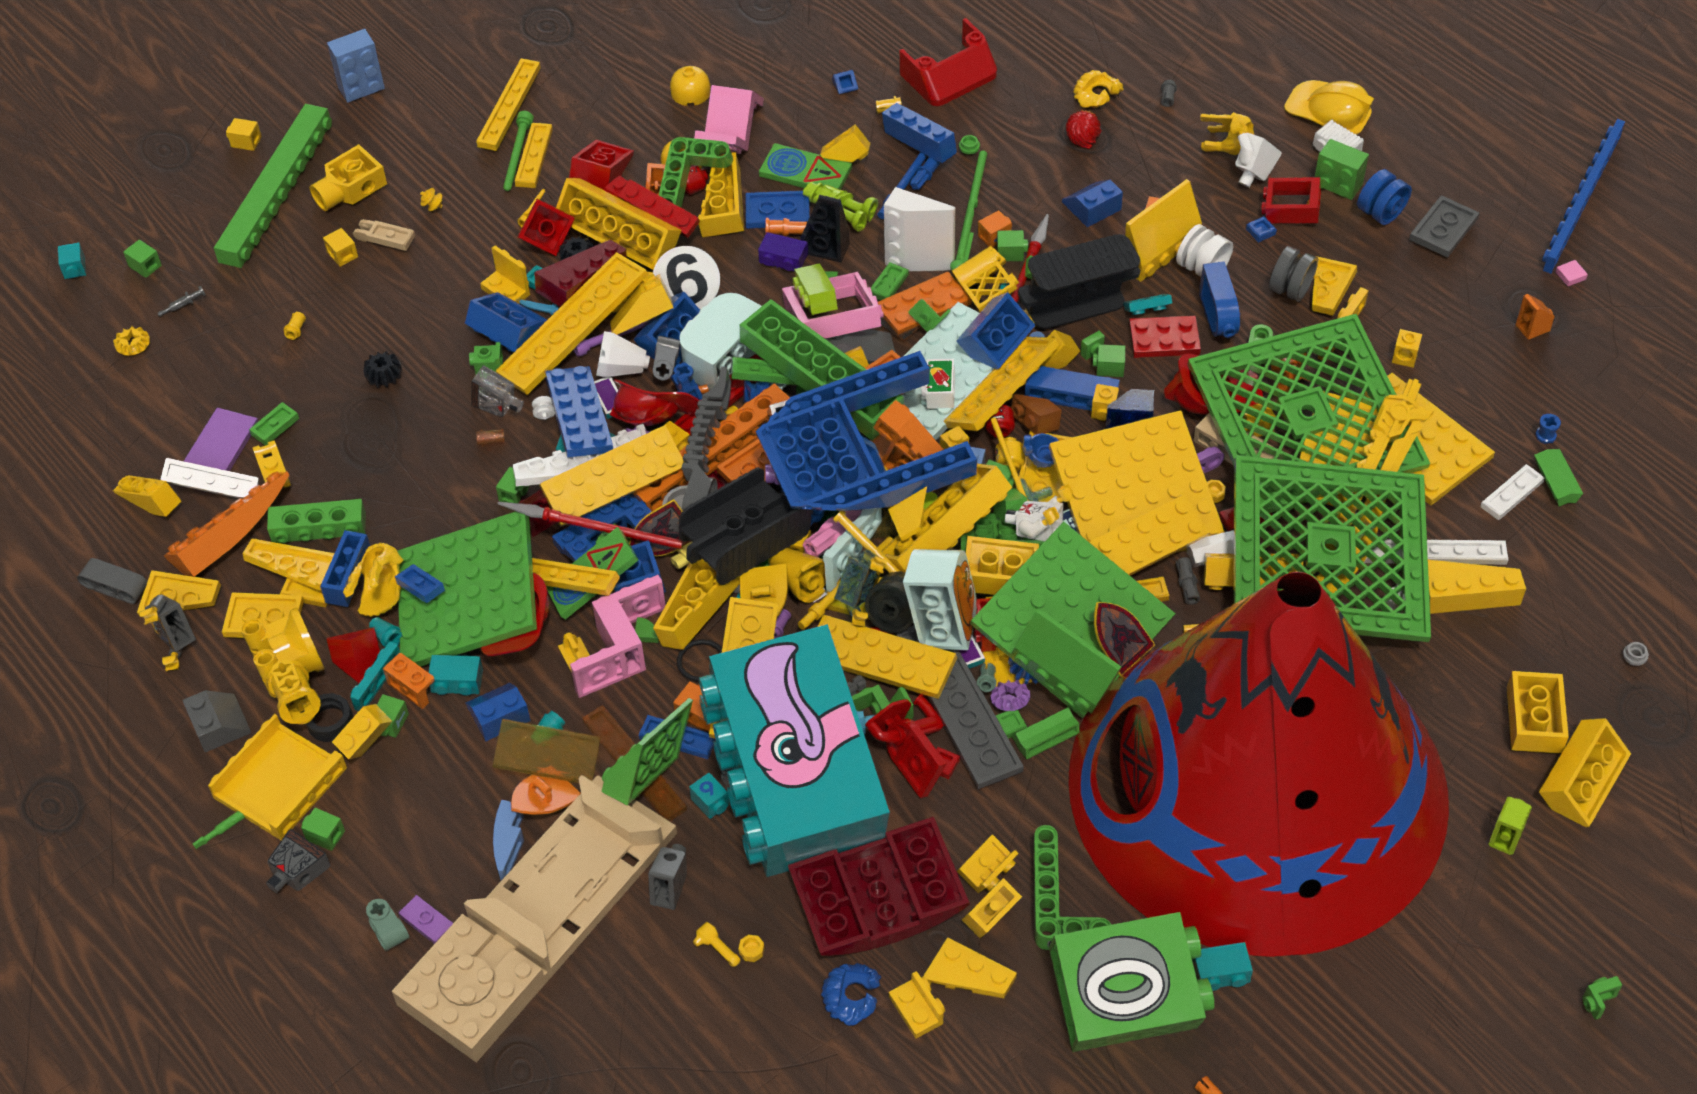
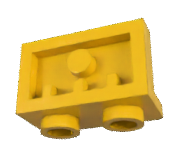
M917 971L911 974L910 981L889 992L890 1000L915 1039L943 1024L945 1008L940 999H935L931 994V987L925 977L921 978Z

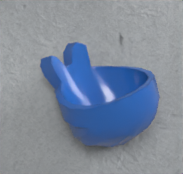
M1044 433L1036 434L1032 437L1031 435H1024L1022 450L1025 456H1028L1037 467H1050L1054 465L1048 446L1050 443L1059 440L1052 435Z

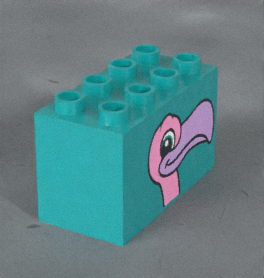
M828 624L709 656V675L699 677L702 695H699V700L706 724L715 723L713 724L716 741H713V746L721 771L733 768V770L727 771L730 784L727 792L735 818L746 814L748 818L742 819L745 833L742 835V842L749 865L762 862L766 877L789 871L788 865L816 855L834 849L841 853L885 838L890 811Z

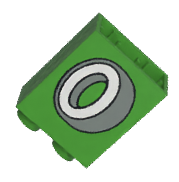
M1180 912L1054 935L1049 946L1072 1052L1197 1029L1206 1018L1205 1011L1214 1010V996L1208 978L1196 979L1192 959L1201 957V944L1195 926H1183Z

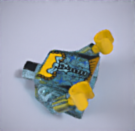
M863 550L860 557H848L834 599L845 604L850 616H852V625L865 627L868 613L861 612L859 606L866 601L870 590L877 584L880 574H883L884 565L888 563V560L878 557L870 550Z

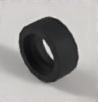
M328 693L319 695L320 709L314 718L306 723L310 735L316 740L323 742H332L353 718L348 701L341 695ZM335 708L343 713L341 720L328 727L318 726L314 722L316 716L326 709Z

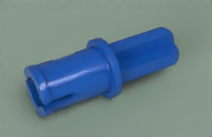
M928 157L927 161L917 169L916 175L910 181L912 189L920 190L924 183L932 178V173L939 166L940 162Z

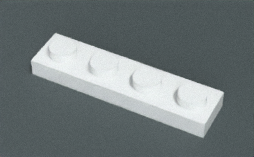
M169 458L165 460L161 480L169 484L239 499L247 496L248 491L258 485L259 482L257 477Z

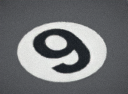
M680 246L667 251L657 261L653 270L655 276L661 275L671 296L685 292L700 310L715 298L719 290L720 273L717 264L709 254L696 247Z

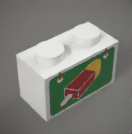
M927 359V364L930 368L929 384L921 388L922 400L926 399L927 409L954 408V359Z

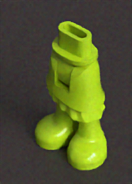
M810 182L803 190V195L809 197V201L816 204L819 195L841 199L846 220L857 231H862L866 227L867 221L870 222L878 207V199L874 197L867 198L864 203H859L853 200L852 193H847V191L839 190L829 185L823 186L822 183L815 184Z

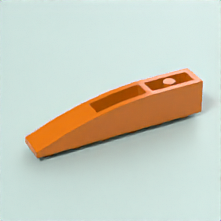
M287 471L273 472L266 478L267 482L250 489L247 496L233 502L227 510L217 514L207 524L190 530L186 534L188 538L182 542L178 540L167 548L169 552L164 555L166 560L185 576L195 577L235 546L254 527L278 496L289 477V473Z

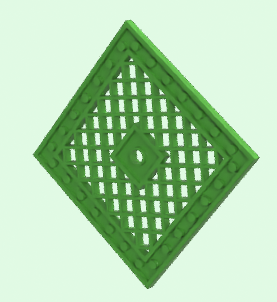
M1357 314L1190 358L1187 363L1233 466L1236 455L1262 458L1260 456L1264 451L1275 456L1274 459L1280 458L1282 460L1306 462L1297 458L1299 452H1305L1312 455L1307 463H1313L1314 459L1317 458L1326 462V465L1357 468L1356 464L1358 462L1349 463L1352 458L1359 460V462L1367 458L1355 451L1357 446L1364 447L1370 444L1361 440L1364 433L1370 435V430L1372 429L1368 428L1367 425L1369 421H1375L1376 416L1373 415L1375 409L1377 412L1379 411L1384 397L1396 395ZM1335 347L1344 351L1343 356L1332 353V348ZM1314 353L1324 358L1322 362L1310 358L1311 354ZM1348 354H1349L1351 360L1346 359V357H1347ZM1291 358L1303 363L1301 368L1289 364ZM1327 359L1338 363L1337 368L1326 365ZM1270 364L1281 368L1280 373L1268 370ZM1308 365L1318 370L1316 374H1312L1304 370L1305 366ZM1345 366L1354 371L1352 375L1340 371L1341 367ZM1249 370L1260 374L1259 379L1248 376ZM1285 370L1297 375L1295 380L1283 376ZM1321 371L1332 375L1331 381L1319 377ZM1357 372H1358V375H1359L1360 379L1355 377V375H1356ZM1231 376L1238 379L1237 386L1227 382V377ZM1264 376L1274 380V385L1271 386L1262 382ZM1302 377L1311 381L1310 386L1299 383V378ZM1339 378L1348 383L1346 387L1334 383L1335 379ZM1245 382L1254 386L1252 392L1241 388L1242 383ZM1281 383L1291 388L1287 393L1278 389V384ZM1353 384L1362 388L1361 394L1350 390V385ZM1321 386L1327 388L1325 393L1323 392ZM1261 389L1268 392L1267 399L1257 395V390ZM1294 389L1300 391L1292 394ZM1227 390L1233 392L1231 398H1230V396H1229ZM1332 390L1341 394L1340 399L1329 396V391ZM1366 391L1370 398L1364 396ZM1236 395L1247 398L1246 404L1234 400ZM1273 395L1278 397L1277 403L1271 401ZM1345 396L1357 400L1355 406L1343 402ZM1251 401L1263 405L1261 411L1250 407ZM1360 402L1372 406L1370 413L1358 408ZM1329 403L1336 406L1334 412L1332 411ZM1267 407L1278 412L1276 418L1264 413ZM1339 408L1351 413L1349 419L1337 414ZM1236 409L1242 411L1240 416H1238ZM1307 409L1314 413V415L1310 417L1305 416L1302 410ZM1245 413L1256 417L1255 423L1243 419ZM1281 414L1283 415L1285 421L1279 419ZM1354 415L1365 418L1364 425L1352 421ZM1260 420L1272 424L1270 430L1259 426ZM1339 423L1345 425L1343 431L1336 429ZM1410 425L1405 427L1399 439L1404 437ZM1275 426L1286 430L1285 436L1273 432ZM1348 427L1361 431L1358 438L1346 433ZM1244 428L1251 430L1249 435H1247ZM1324 431L1321 437L1315 435L1319 432ZM1254 432L1265 436L1264 441L1261 442L1252 438ZM1327 432L1339 437L1336 444L1324 439ZM1290 433L1292 434L1294 440L1301 439L1300 443L1289 439L1288 437ZM1417 436L1398 472L1412 473L1429 468L1430 461ZM1306 438L1318 443L1315 450L1303 445ZM1272 439L1281 444L1277 449L1267 445L1268 440ZM1342 439L1354 444L1352 450L1340 446ZM1284 445L1296 450L1294 456L1282 451ZM1321 445L1333 449L1331 456L1319 452ZM1253 447L1259 449L1257 455H1256V453H1255ZM1384 450L1375 470H1380L1388 453L1387 450ZM1336 452L1348 456L1346 463L1334 458ZM1271 486L1265 489L1271 496L1276 493ZM1294 488L1288 491L1294 498L1300 495ZM1318 491L1312 494L1315 498L1323 497ZM1260 497V504H1261V503H1263L1265 500ZM1282 497L1276 500L1283 507L1289 504ZM1304 499V500H1303L1302 502H1300V503L1303 504V503H1306V502H1308V501H1307L1306 499ZM1270 505L1265 508L1268 513L1275 512Z
M1236 455L1234 460V604L1288 574L1293 568L1298 572H1304L1311 576L1319 571L1325 579L1320 582L1316 577L1314 578L1320 583L1357 635L1429 642L1431 639L1424 475ZM1271 486L1276 493L1271 496L1265 489ZM1294 488L1300 495L1294 498L1288 491ZM1318 491L1324 498L1318 501L1312 494ZM1341 493L1347 501L1342 503L1335 496ZM1365 496L1371 503L1366 506L1359 499ZM1260 497L1265 500V501H1264L1263 503H1261V504H1260ZM1282 497L1289 504L1283 507L1276 500ZM1388 498L1395 505L1389 508L1383 501ZM1304 499L1312 505L1308 510L1300 503ZM1330 502L1336 509L1330 512L1324 505ZM1353 504L1359 512L1354 514L1348 507ZM1269 505L1276 511L1272 516L1265 510ZM1377 507L1383 514L1378 517L1371 510ZM1294 508L1301 515L1294 518L1288 511ZM1397 510H1400V517L1395 513ZM1318 511L1324 518L1319 521L1312 514ZM1342 513L1348 520L1342 523L1336 516ZM1364 515L1372 522L1368 526L1360 520ZM1260 516L1265 520L1262 524H1260ZM1281 516L1289 523L1285 527L1276 521ZM1389 518L1396 525L1390 528L1383 521ZM1304 519L1308 521L1306 527L1300 523ZM1352 524L1360 530V532H1358L1356 535L1355 527L1351 526ZM1269 525L1277 531L1273 536L1265 530ZM1376 526L1384 533L1380 537L1372 531ZM1294 528L1301 535L1295 538L1288 531ZM1399 529H1400V536L1395 533V532H1397ZM1364 535L1372 541L1368 546L1360 540ZM1260 536L1265 540L1262 544H1260ZM1283 537L1289 544L1283 547L1276 540ZM1387 538H1390L1396 544L1392 549L1384 542ZM1305 539H1306V548L1301 544V542H1302L1303 540H1305ZM1325 544H1333L1336 550L1327 549ZM1271 546L1277 553L1271 556L1265 549ZM1356 547L1360 550V552L1357 555ZM1378 547L1385 554L1379 557L1372 550ZM1293 548L1301 554L1297 559L1289 553ZM1400 549H1401V557L1396 553V552H1398ZM1365 555L1373 562L1369 566L1361 560ZM1260 557L1265 560V562L1262 563L1261 565H1260ZM1281 557L1289 563L1285 568L1277 562ZM1388 558L1397 564L1393 569L1384 562ZM1305 559H1306V567L1311 568V569H1309V570H1307V569L1301 564V562H1303ZM1269 566L1277 572L1273 577L1265 571ZM1356 567L1362 571L1358 575L1353 573ZM1377 567L1385 573L1381 578L1373 571ZM1401 569L1402 578L1397 574V572H1399ZM1343 574L1350 581L1344 585L1337 577ZM1365 576L1373 582L1370 587L1361 580ZM1260 577L1265 581L1261 586ZM1388 579H1392L1398 586L1392 589L1385 582ZM1330 582L1338 589L1333 594L1325 587ZM1353 585L1362 591L1358 596L1349 589ZM1379 587L1386 595L1380 598L1373 591ZM1401 590L1403 591V599L1398 595ZM1341 594L1350 600L1346 605L1338 599ZM1366 596L1374 603L1370 608L1361 601ZM1392 599L1399 607L1393 610L1386 604L1388 600Z

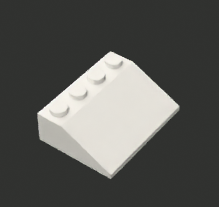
M895 187L884 204L885 265L891 262L909 271L951 270L950 263L955 260V207Z

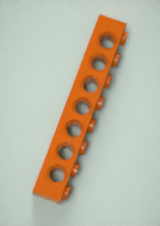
M775 383L769 388L764 389L752 400L746 402L734 413L728 415L726 420L720 422L719 428H712L716 433L714 437H709L712 441L711 445H706L709 449L708 455L705 454L709 459L706 464L709 467V471L705 473L706 475L712 473L717 469L718 465L758 439L756 430L769 421L767 413L769 405L786 401L790 398ZM685 448L679 451L682 458L684 454H687ZM680 470L632 494L639 502L643 501L651 511H654L662 506L664 497L672 489L688 485L689 481H686L683 470Z

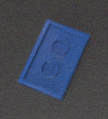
M803 191L746 193V229L766 228V218L770 220H783L787 218L789 221L808 222L810 218L809 197L804 196Z

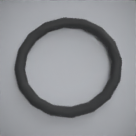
M705 639L691 641L678 653L676 661L678 670L684 677L692 681H699L698 676L687 673L683 668V654L687 649L700 644L710 645L716 648L719 653H722V647L719 644Z

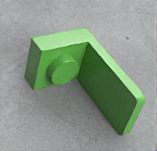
M879 685L865 688L860 693L852 696L857 711L871 707L874 715L890 704Z

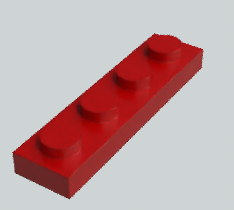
M631 179L618 195L623 201L680 229V234L689 238L700 222L699 218Z

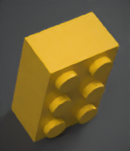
M1512 671L1507 685L1511 750L1562 753L1569 738L1563 674Z

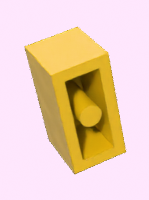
M376 704L363 706L332 743L348 759L361 757L393 721Z
M1003 878L965 915L962 921L981 938L1022 896Z

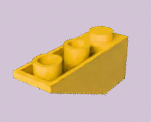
M128 475L118 482V486L113 490L120 497L158 516L167 517L181 502L170 485L164 480Z

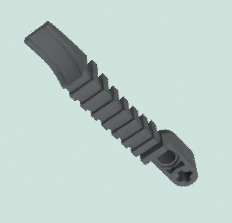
M721 367L717 384L709 392L703 394L702 401H698L697 404L699 409H696L695 412L696 418L693 419L694 427H691L690 430L692 436L688 438L689 445H686L685 448L687 454L683 456L684 463L681 467L686 481H689L682 502V510L718 489L717 479L708 477L705 474L709 471V467L706 465L709 459L705 454L708 455L709 453L706 445L710 446L712 442L709 437H714L716 433L712 428L720 427L717 419L726 420L727 417L724 411H727L731 393V378L727 367Z

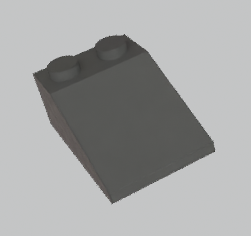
M867 329L826 338L827 341L843 353L861 346L869 365L889 351L893 350L895 352L889 332Z

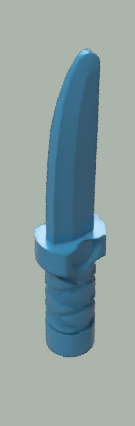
M520 300L521 305L529 309L550 313V315H553L560 308L554 303L548 305Z

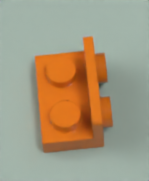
M399 653L383 668L387 683L423 709L429 704L427 688L435 681L434 676L402 653Z

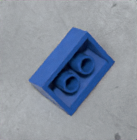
M496 292L470 300L465 324L472 327L475 332L486 335L491 341L500 342L508 351L515 352L547 319Z
M685 292L671 296L674 308L651 318L633 339L639 347L646 350V355L655 359L658 336L680 340L681 331L688 321L693 320L700 312V309ZM681 346L675 366L682 360Z
M1007 292L992 298L956 342L970 358L994 369H999L1035 327V324Z

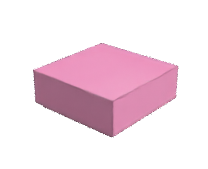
M1576 260L1556 268L1557 275L1567 286L1587 279L1588 274Z

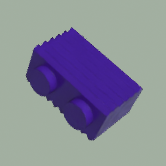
M766 232L758 249L759 262L766 266H776L777 268L780 267L781 269L794 272V269L803 266L808 255V242Z

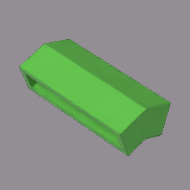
M1547 449L1535 454L1536 464L1543 477H1545V481L1558 506L1576 503L1583 495V492L1561 450Z
M1068 707L1012 735V738L1023 756L1029 759L1077 735L1080 732L1079 722L1074 718Z

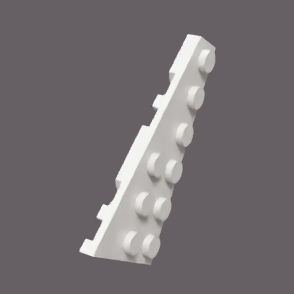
M644 424L636 426V430L630 432L626 430L618 431L617 436L611 437L613 449L645 435ZM561 450L552 452V456L544 459L535 457L513 464L516 486L540 484L602 454L567 458L566 452L562 453Z

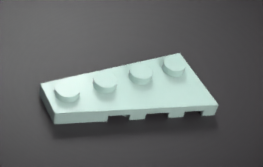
M882 508L863 509L858 518L852 521L869 540L882 522ZM847 530L837 538L833 546L827 549L823 556L826 591L828 592L837 586L840 577L843 578L844 573L848 571V558H855L854 560H857L861 554L863 546Z

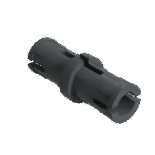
M1187 557L1179 558L1175 563L1179 573L1178 583L1183 589L1185 603L1193 605L1200 601L1197 590L1198 580L1193 573L1191 560Z

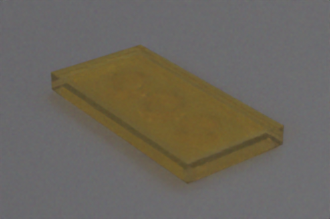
M502 719L492 767L579 783L578 778L583 775L593 781L600 737Z

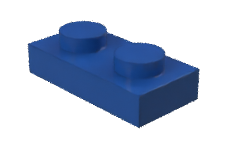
M414 564L395 576L398 585L425 603H428L445 591L442 582Z

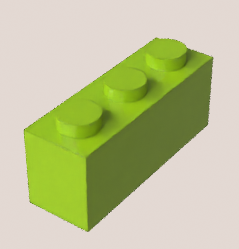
M820 263L794 269L793 286L795 291H798V296L802 299L804 308H808L812 315L838 309L835 288Z

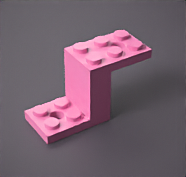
M712 85L705 132L695 131V139L726 142L731 153L741 154L742 150L748 151L753 111L757 106L763 107L764 98L751 90Z
M659 575L646 578L637 584L624 587L618 592L609 596H602L592 602L597 631L607 648H603L593 655L580 658L570 664L575 691L579 698L646 670L642 642L635 632L632 623L637 621V617H649L663 611L666 606L663 583Z

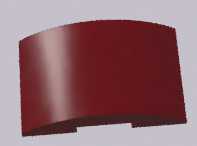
M934 816L888 831L885 834L886 838L841 853L834 849L788 865L821 956L857 953L907 939L944 922L970 905Z

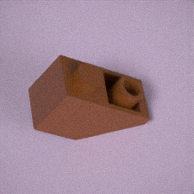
M1019 394L1013 395L1011 408L1014 412V417L1034 434H1045L1059 429L1062 410L1049 399Z

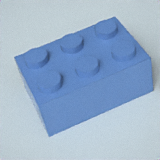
M366 29L327 42L337 85L347 103L385 89L375 44Z

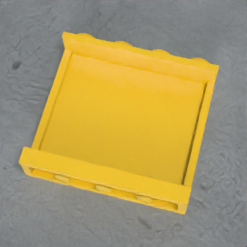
M274 714L262 724L260 730L252 738L246 741L244 747L236 756H233L228 761L224 769L212 778L208 787L214 799L235 812H241L247 820L282 840L286 833L294 828L347 769L342 754L334 751L332 754L326 752L282 725L278 716Z

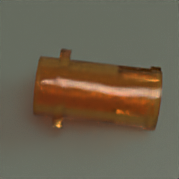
M503 428L485 431L480 429V431H476L477 445L484 447V444L505 443Z

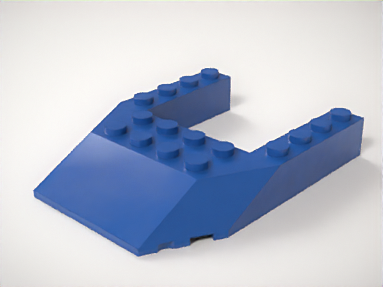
M921 351L790 397L778 413L775 412L767 423L756 430V435L792 509L851 511L890 507L900 503L926 486V493L977 475V459L968 441L879 473L850 412L929 384L930 368Z

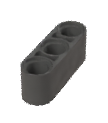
M90 558L77 576L78 582L84 587L130 604L136 603L147 585V580L140 574L95 558Z

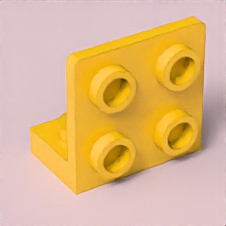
M494 246L491 249L496 271L480 283L481 289L488 294L499 292L520 304V300H525L530 296L526 266L522 261L510 256L506 250H501Z

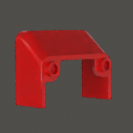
M964 18L962 23V44L966 49L938 63L928 56L914 60L904 49L899 50L900 75L932 106H942L994 80L997 76V66L985 36L967 18Z

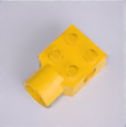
M357 145L324 164L326 177L310 185L309 189L316 204L323 211H327L341 202L353 205L387 185L383 166L364 148Z

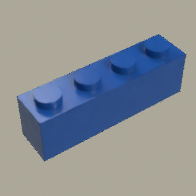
M895 103L882 112L886 134L941 163L957 153L954 132L899 103Z
M1040 366L1027 379L1025 396L1049 399L1056 405L1092 411V401L1096 385L1101 384L1119 388L1120 380Z

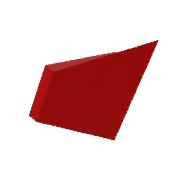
M375 628L327 638L332 662L360 683L364 678L366 670L372 667L380 652Z

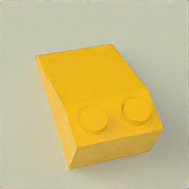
M651 274L645 277L643 282L637 286L610 321L612 333L618 335L674 308L671 295L660 274L656 276Z

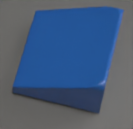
M853 70L833 75L832 81L838 94L858 90Z

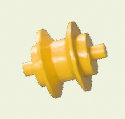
M434 188L420 193L422 195L421 206L428 205L429 211L442 208V194L438 193L435 195Z

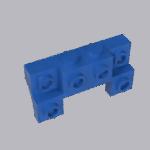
M631 493L583 516V518L609 524L615 523L622 527H627L628 523L635 529L637 524L652 511L643 501L639 502ZM571 525L553 535L552 539L554 546L559 552L575 562L596 544L598 536L603 532Z

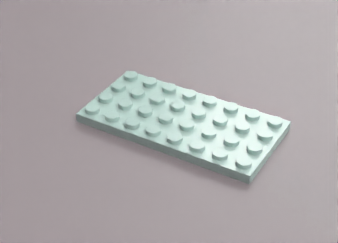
M957 302L950 309L949 314L933 330H929L904 355L921 351L926 362L927 359H954V408L927 409L926 399L922 400V387L902 394L904 405L909 408L910 412L915 415L935 440L947 429L944 420L994 369L970 358L956 342L980 314L960 302Z

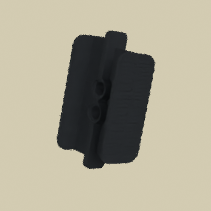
M1115 234L1035 255L1028 261V269L1032 274L1031 284L1020 287L1018 296L1034 324L1041 329H1050L1117 311L1124 306L1123 302H1125L1120 291L1122 282L1136 279L1140 275L1138 267L1140 257L1130 239L1122 234Z
M759 467L750 470V472L689 505L682 511L679 517V539L683 542L689 540L693 542L687 547L686 559L691 564L703 559L716 571V581L720 585L729 583L768 558L790 547V545L802 540L808 534L811 527L812 509H792L784 492L777 493L764 481V470Z

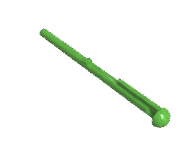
M986 151L979 152L956 259L950 263L951 271L969 258L974 235L970 231L974 217V208L978 205V195L987 159Z

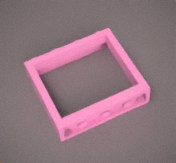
M858 272L831 277L829 280L835 288L836 300L856 295L863 308L808 320L802 309L804 307L803 301L799 298L798 291H795L794 286L782 288L786 311L824 339L881 326L880 318L884 316L881 304L878 305L876 296L872 295L871 288L867 287L866 280H862Z

